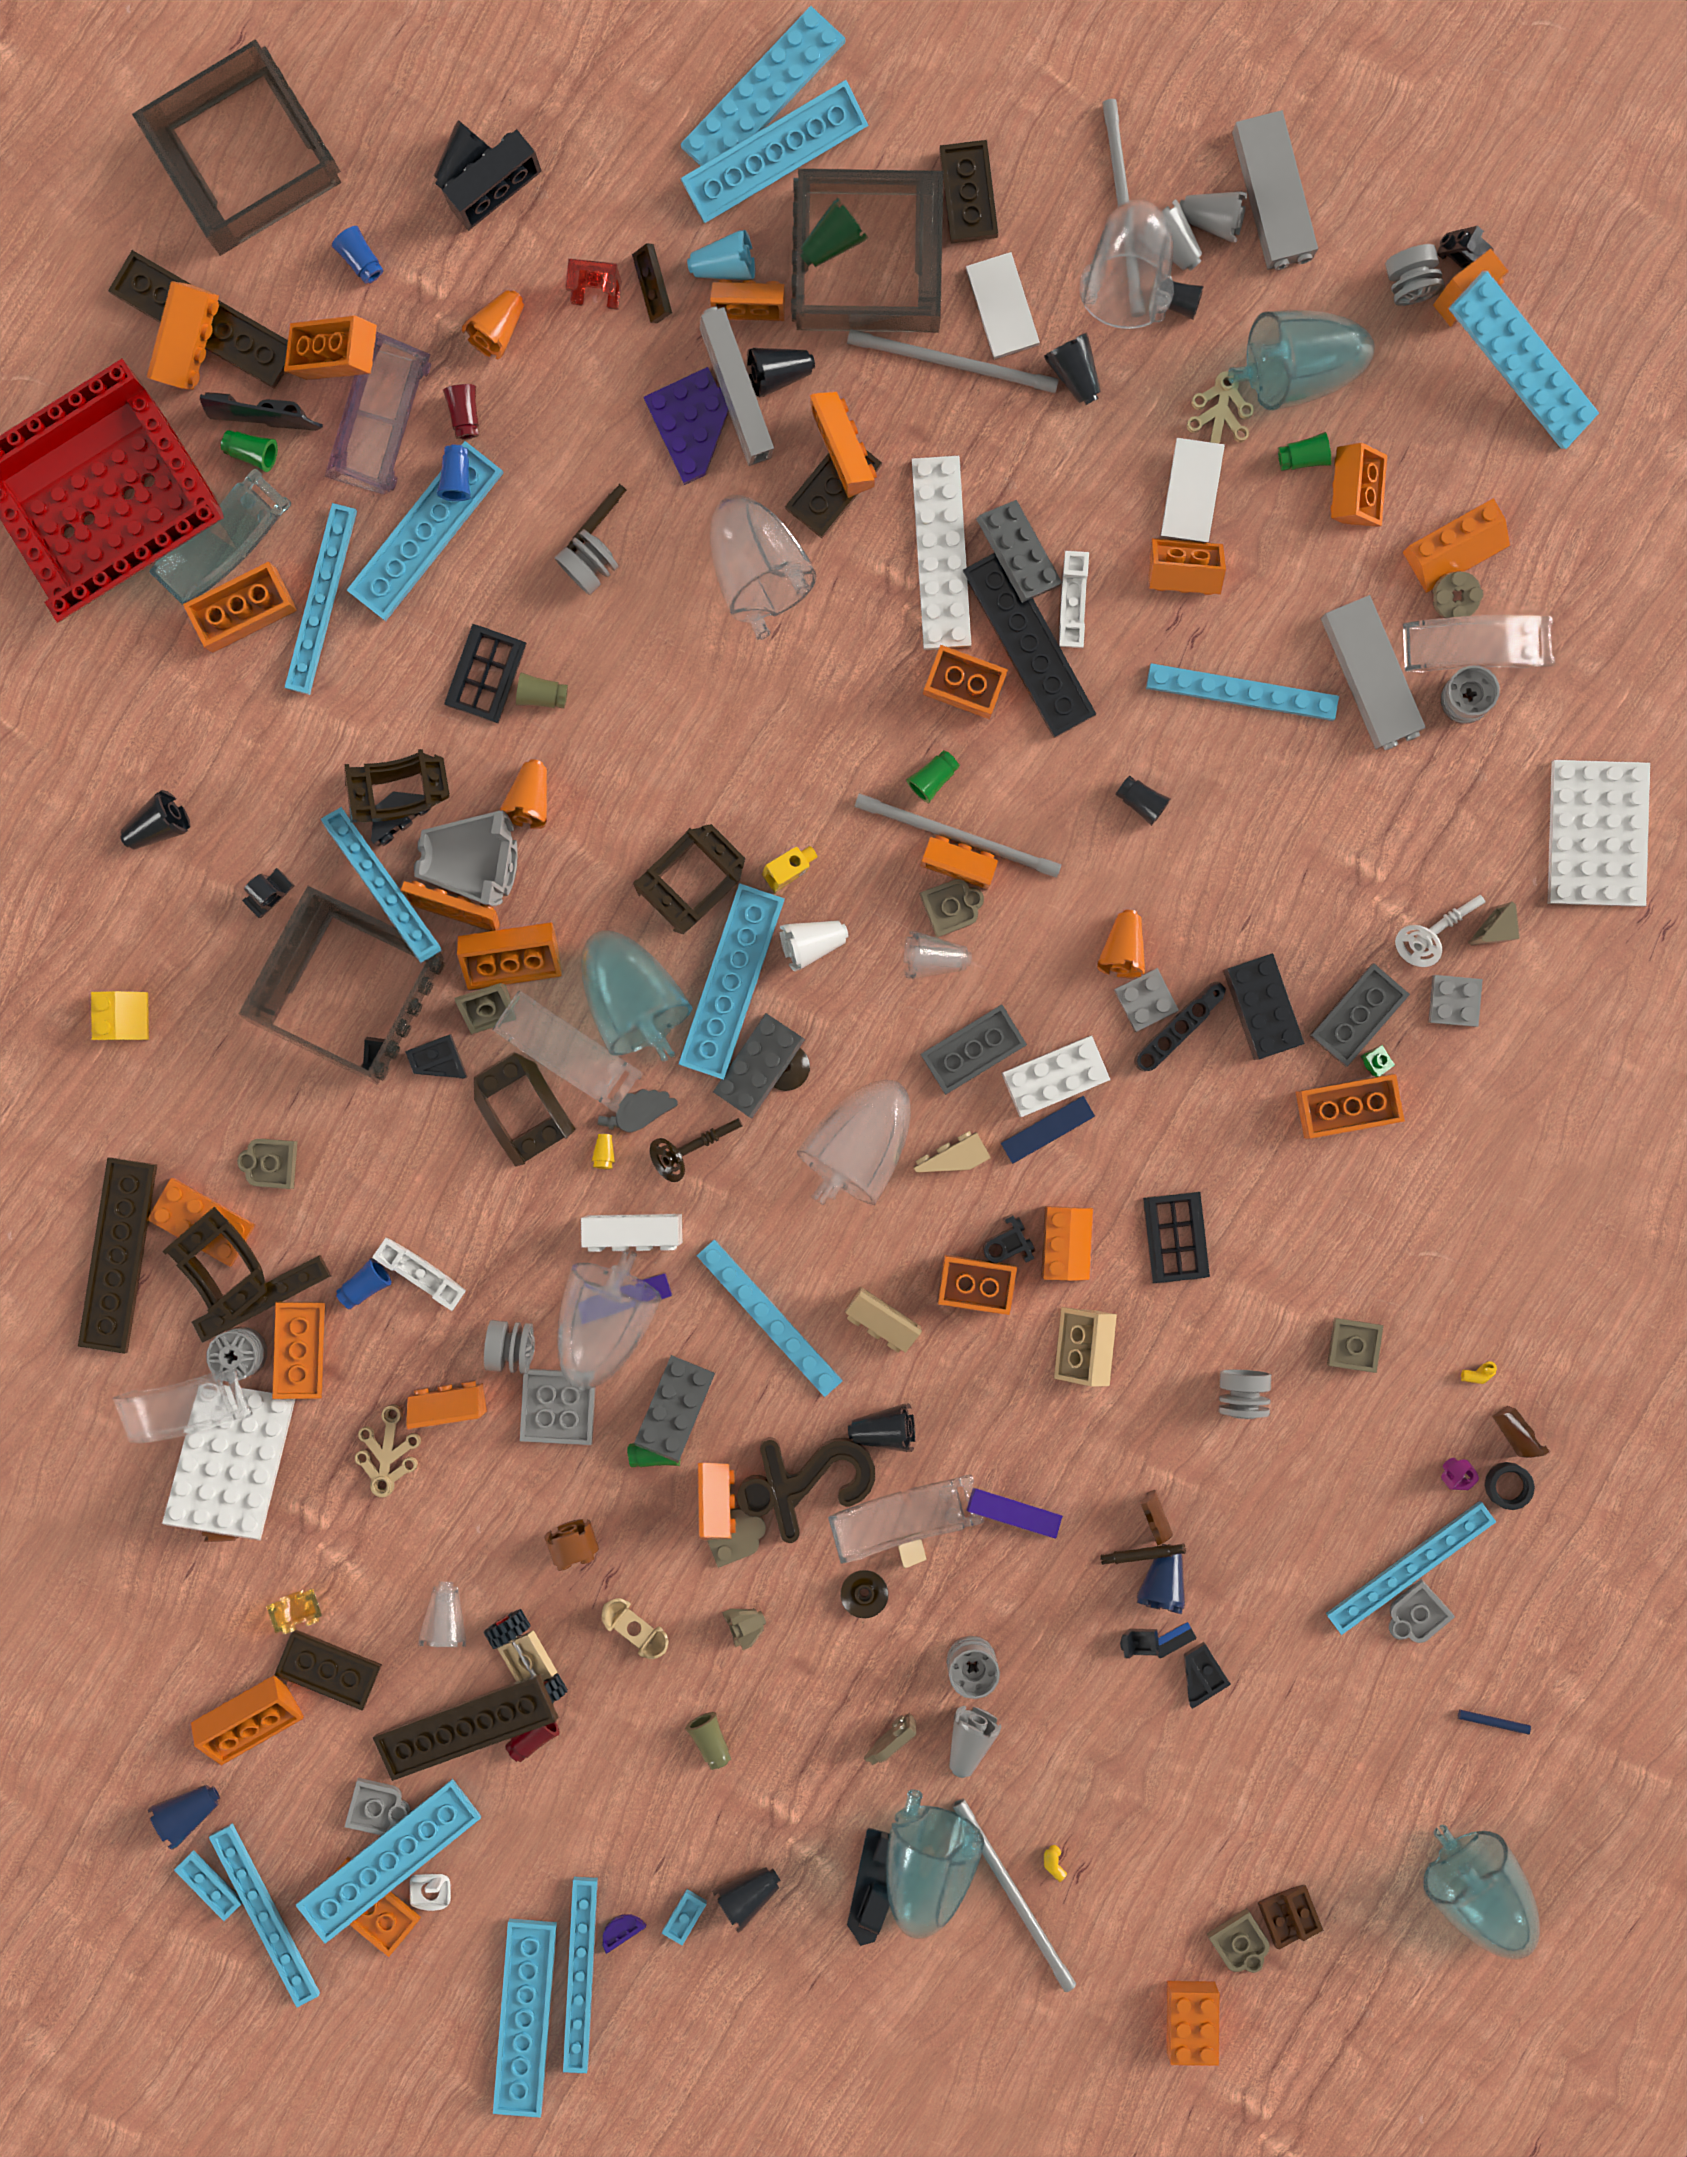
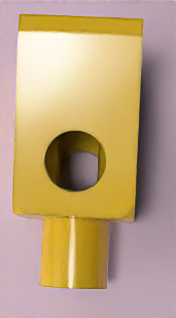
M796 846L768 863L762 872V876L775 894L805 874L810 867L809 863L818 858L811 846L802 851Z

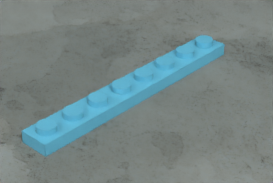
M335 503L331 505L285 688L308 695L311 693L357 510Z
M1152 663L1149 667L1146 689L1334 721L1336 718L1339 700L1337 695Z
M342 807L321 818L324 827L421 963L440 952V945L352 822L350 823V819Z
M715 1239L697 1255L702 1263L824 1397L842 1382L837 1373Z
M1481 1501L1477 1502L1325 1614L1338 1632L1343 1635L1496 1523L1495 1519Z
M233 1823L212 1833L209 1839L296 2008L318 1997L320 1991Z
M573 1878L563 2072L587 2073L598 1878Z

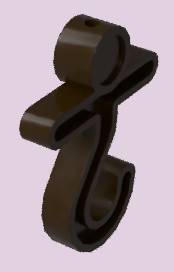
M768 1437L762 1441L760 1447L766 1477L752 1475L745 1478L738 1489L737 1502L740 1509L752 1517H761L767 1514L774 1506L782 1540L786 1543H794L800 1535L795 1507L810 1492L834 1462L846 1460L852 1463L856 1469L854 1479L842 1486L838 1491V1500L845 1507H851L863 1501L871 1492L875 1481V1465L869 1451L863 1445L856 1444L849 1438H834L823 1443L798 1473L789 1474L785 1469L779 1442L773 1437Z

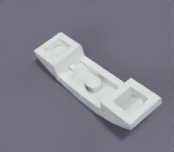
M1065 551L1061 590L1059 647H1084V617L1089 552Z
M387 1237L372 1257L391 1271H396L432 1295L434 1300L453 1311L466 1290L436 1267Z

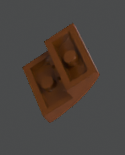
M1306 1885L1287 1889L1257 1902L1273 1944L1279 1950L1298 1939L1305 1941L1324 1931Z

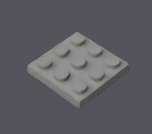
M529 1369L527 1374H523L520 1441L592 1445L596 1372Z

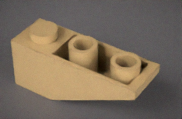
M968 1131L958 1137V1143L952 1146L950 1143H947L936 1149L938 1154L930 1158L927 1154L916 1160L917 1166L914 1169L916 1172L970 1170L991 1157L976 1132L971 1134Z

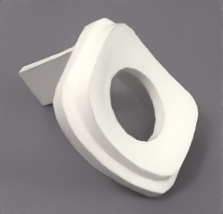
M419 1874L411 1877L410 1904L412 1907L435 1911L444 1909L449 1905L451 1885L446 1875ZM428 1883L425 1887V1893L439 1892V1896L433 1900L426 1899L421 1892L422 1886Z

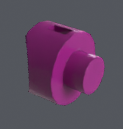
M1450 1458L1442 1466L1445 1471L1441 1478L1450 1490H1469L1479 1480L1476 1470L1466 1459L1458 1461L1456 1458Z

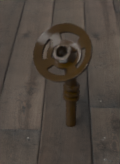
M737 1118L717 1129H710L711 1132L707 1130L706 1134L701 1133V1137L678 1149L670 1141L664 1138H657L650 1144L652 1163L659 1174L666 1180L678 1182L685 1175L683 1156L704 1145L709 1146V1143L713 1144L714 1140L716 1142L719 1141L720 1137L743 1127L742 1122ZM660 1143H665V1144H666V1145H664V1146H662V1147L659 1146ZM680 1169L679 1174H673V1172H676Z

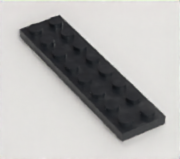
M992 553L963 569V573L1053 738L1096 716L1093 706L1034 599L1021 602L996 554Z

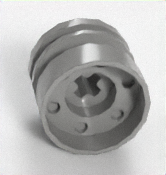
M1425 244L1411 247L1391 256L1386 261L1385 266L1390 281L1396 282L1391 287L1392 292L1395 294L1393 298L1396 305L1405 306L1419 303L1434 297L1444 290L1445 283L1441 279L1442 271L1434 269L1439 264L1434 245Z
M583 529L579 534L585 541V544L574 538L572 541L578 550L574 553L571 549L565 547L554 558L572 580L588 595H591L601 585L595 574L600 572L603 576L609 577L610 573L604 565L606 564L613 571L619 566L610 550L597 537Z
M1467 666L1458 670L1445 684L1441 693V706L1444 713L1451 720L1458 723H1473L1480 720L1498 700L1500 685L1496 676L1489 669L1482 666ZM1465 693L1467 694V696L1472 697L1470 701H1468L1467 698H1463V695Z
M491 1320L485 1339V1370L501 1372L506 1361H509L511 1373L516 1372L519 1363L520 1374H527L535 1349L533 1324L526 1323L522 1332L521 1323L516 1322L511 1333L509 1332L507 1321Z
M238 1327L217 1335L210 1342L207 1349V1364L210 1371L217 1378L226 1382H237L257 1373L264 1366L267 1359V1345L264 1338L257 1331L248 1327ZM234 1351V1355L238 1356V1359L234 1360V1356H231L230 1353Z
M1237 1369L1220 1371V1388L1229 1390L1230 1394L1219 1396V1400L1230 1404L1220 1405L1219 1413L1239 1419H1256L1258 1417L1270 1416L1269 1408L1259 1406L1270 1404L1269 1398L1260 1396L1261 1392L1271 1390L1270 1373Z
M976 1636L963 1637L952 1644L946 1661L952 1687L965 1698L978 1699L986 1697L995 1689L999 1682L1000 1671L994 1649L989 1642Z

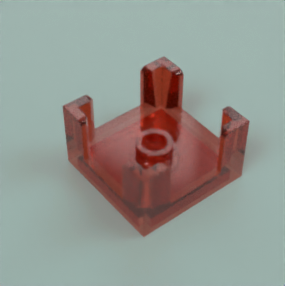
M569 258L565 288L567 291H571V304L580 306L584 304L585 287L599 288L604 293H608L607 308L619 310L622 281L617 264Z

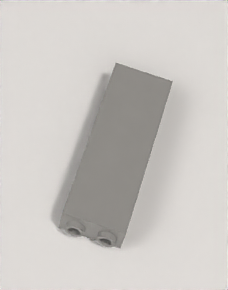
M1283 110L1236 122L1232 135L1267 270L1272 268L1281 270L1292 263L1305 264L1310 262L1314 258L1318 246Z
M717 307L709 308L701 315L699 329L748 466L771 459L774 446L724 307L720 309Z
M1368 595L1326 613L1321 618V621L1375 749L1383 747L1386 751L1397 746V741L1405 738L1406 741H1410L1419 737V732L1426 728L1371 596Z

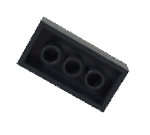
M516 129L514 132L504 135L501 142L494 148L487 149L477 162L467 165L461 175L450 179L445 184L442 192L452 212L469 231L540 174L542 170L536 152Z
M1273 953L1223 970L1254 1060H1260L1305 1044Z

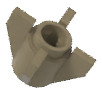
M755 1608L729 1609L722 1612L727 1624H729L735 1647L741 1646L742 1650L752 1647L764 1631L763 1625L766 1624L762 1612H757Z

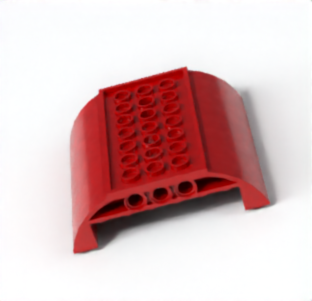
M123 358L0 435V520L49 598L44 603L57 623L224 519L223 512L215 495L171 424ZM153 476L155 478L154 484L150 487H145V479ZM129 489H134V497L126 500L124 498L125 492ZM93 514L95 517L94 522L90 525H85V517ZM69 527H74L73 536L65 538V530Z

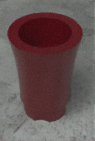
M458 384L444 388L443 393L448 404L456 439L466 440L478 437L477 427L479 423L476 407V386L473 384Z
M554 1722L512 1737L506 1743L505 1749L514 1761L522 1762L548 1741L557 1737L560 1734L559 1727Z

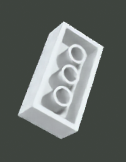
M1092 1036L1083 1038L1001 1073L1019 1117L1026 1116L1110 1080Z
M682 1214L587 1215L581 1218V1247H588V1251L591 1252L602 1251L605 1247H612V1251H627L629 1246H636V1251H648L653 1249V1246H660V1250H675L682 1243Z

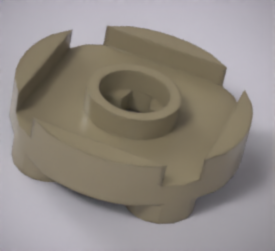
M1462 571L1451 572L1443 575L1436 582L1433 588V605L1437 613L1442 617L1452 620H1463L1471 616L1478 609L1484 593L1478 580L1470 573ZM1454 590L1462 592L1460 601L1456 600L1454 602L1452 600L1454 598V594H1452Z

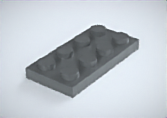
M1017 500L985 512L976 518L1022 603L1062 584Z
M1372 963L1309 1036L1345 1067H1348L1410 994L1376 964Z
M1000 1005L920 1055L946 1095L1027 1044L1004 1006Z
M765 1013L727 1070L724 1080H720L713 1093L752 1119L805 1039Z
M671 1355L634 1445L679 1463L715 1373Z

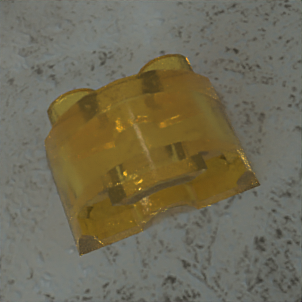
M313 1588L304 1592L301 1590L280 1598V1601L266 1606L275 1634L281 1631L283 1635L296 1630L295 1625L305 1622L306 1626L319 1622V1617H322Z

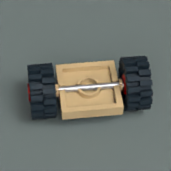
M522 1609L515 1610L490 1625L483 1633L491 1647L498 1649L516 1682L540 1674L552 1703L558 1701L560 1697L568 1692V1689L557 1673L534 1630L521 1635L531 1625Z

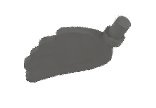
M642 1089L636 1094L628 1093L621 1100L616 1116H611L610 1118L599 1115L597 1125L609 1127L611 1130L616 1127L625 1132H635L644 1128L669 1110L677 1107L678 1101L675 1098H669V1094L666 1091L658 1092L657 1090L647 1091Z

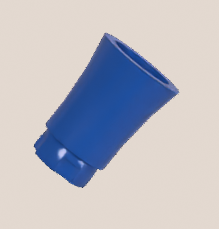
M358 226L345 229L333 240L332 248L343 257L365 284L374 282L383 274L384 270L379 264V260L371 251Z
M453 444L444 447L441 477L437 491L438 497L449 501H466L471 498L467 448Z
M370 1258L356 1274L342 1284V1287L336 1291V1296L347 1309H352L355 1305L361 1304L376 1292L390 1286L392 1282L383 1266L375 1259Z

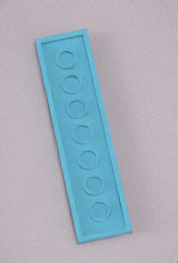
M810 6L681 143V148L702 166L764 129L844 45L845 37Z
M844 80L680 179L703 223H706L869 125L847 80Z
M1482 271L1449 307V310L1561 449H1567L1599 412L1489 272Z
M466 441L461 446L468 449L471 498L466 501H449L438 497L440 472L347 589L351 595L384 621L388 620L504 473Z
M739 883L678 1065L724 1080L785 898Z
M452 1778L297 1902L296 1907L324 1944H326L480 1820L482 1816Z
M509 1918L493 2114L541 2118L557 1922Z

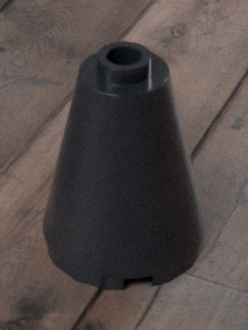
M459 120L454 125L434 173V177L437 179L435 184L441 189L445 187V184L450 179L461 175L467 165L477 162L483 153L491 148Z
M1087 332L1044 355L1046 362L1079 403L1084 401L1085 405L1099 399L1097 394L1101 390Z
M748 349L747 366H751L752 373L748 375L755 395L765 397L811 375L812 369H815L813 355L809 354L807 350Z
M161 790L121 829L120 839L126 847L138 849L185 834L188 831L187 829L190 828L189 817L182 805L178 807L174 803V800H176L174 795L168 791Z
M909 1403L901 1404L852 1420V1425L848 1426L849 1439H853L854 1443L912 1452L914 1447H910V1444L915 1442L916 1433L914 1415H909L908 1409H912Z
M765 1867L712 1890L714 1896L719 1893L718 1903L731 1924L737 1923L739 1925L735 1928L737 1933H739L779 1889L777 1883L781 1880L773 1868L769 1871Z

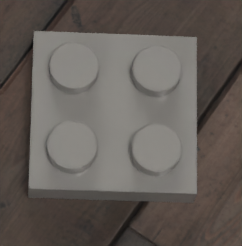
M1158 968L1114 989L1135 1032L1179 1011Z
M1432 975L1428 1023L1478 1027L1483 979Z

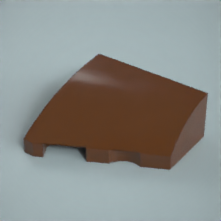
M1506 1406L1492 1416L1519 1457H1540L1550 1452L1546 1446L1539 1444L1535 1438V1432L1516 1408Z
M1156 1490L1147 1492L1148 1498L1140 1500V1504L1158 1546L1168 1541L1173 1536V1532Z

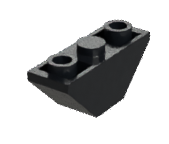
M393 791L379 802L375 809L411 804L424 799V795ZM431 808L400 819L373 822L371 841L377 846L381 844L383 846L387 845L394 839L393 835L396 832L409 828L416 816L425 815Z

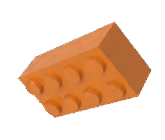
M355 315L290 323L284 371L305 380L371 374L377 325Z
M269 561L183 604L204 648L212 653L297 611L277 569Z
M1396 1074L1295 1091L1303 1136L1306 1139L1405 1122Z

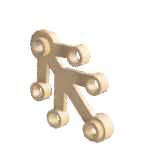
M1229 371L1220 373L1215 380V386L1203 394L1197 393L1194 395L1191 404L1196 410L1203 409L1209 400L1218 395L1219 400L1217 405L1199 417L1194 416L1188 420L1187 430L1189 432L1197 433L1203 425L1214 419L1210 443L1220 444L1225 420L1233 432V438L1236 442L1242 443L1249 436L1248 429L1239 424L1227 406L1230 397L1238 408V415L1242 419H1249L1254 411L1253 406L1250 403H1246L1238 392L1239 380L1234 373ZM1229 380L1231 386H1225L1223 381ZM1197 398L1202 399V400H1203V404H1202V405L1196 404L1195 399H1197ZM1242 408H1248L1250 413L1244 414ZM1193 421L1197 422L1198 428H1192L1190 423ZM1243 431L1245 433V437L1240 438L1237 435V432Z
M397 1405L387 1406L381 1414L382 1420L386 1423L383 1448L374 1438V1430L371 1427L365 1426L358 1432L359 1439L367 1444L380 1462V1469L378 1471L370 1462L371 1455L367 1450H361L355 1455V1462L361 1465L372 1479L370 1489L377 1497L390 1495L394 1490V1482L407 1472L414 1471L418 1465L414 1457H407L402 1462V1466L389 1474L392 1462L408 1450L418 1447L421 1443V1437L416 1433H412L407 1436L405 1442L393 1450L396 1423L402 1418V1410ZM390 1410L397 1412L396 1418L390 1417ZM363 1430L369 1431V1438L363 1437ZM410 1437L417 1439L416 1445H412L409 1442ZM360 1454L366 1455L365 1462L360 1461ZM406 1461L413 1462L414 1466L412 1469L406 1466ZM380 1481L386 1482L387 1486L385 1489L380 1488Z

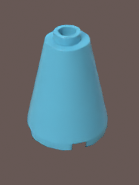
M739 230L692 252L690 258L687 259L689 272L693 273L696 278L754 279L755 259L754 257L751 258L750 249L753 248L747 231Z

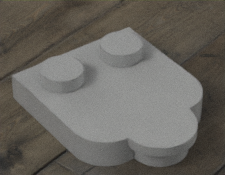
M1420 1579L1391 1604L1390 1614L1392 1619L1389 1623V1631L1396 1639L1410 1638L1414 1642L1423 1643L1454 1619L1455 1616L1429 1586Z
M358 1778L344 1827L382 1835L409 1814L411 1809L409 1804L402 1800V1793L396 1786Z

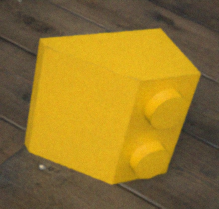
M91 992L92 1040H149L148 992Z

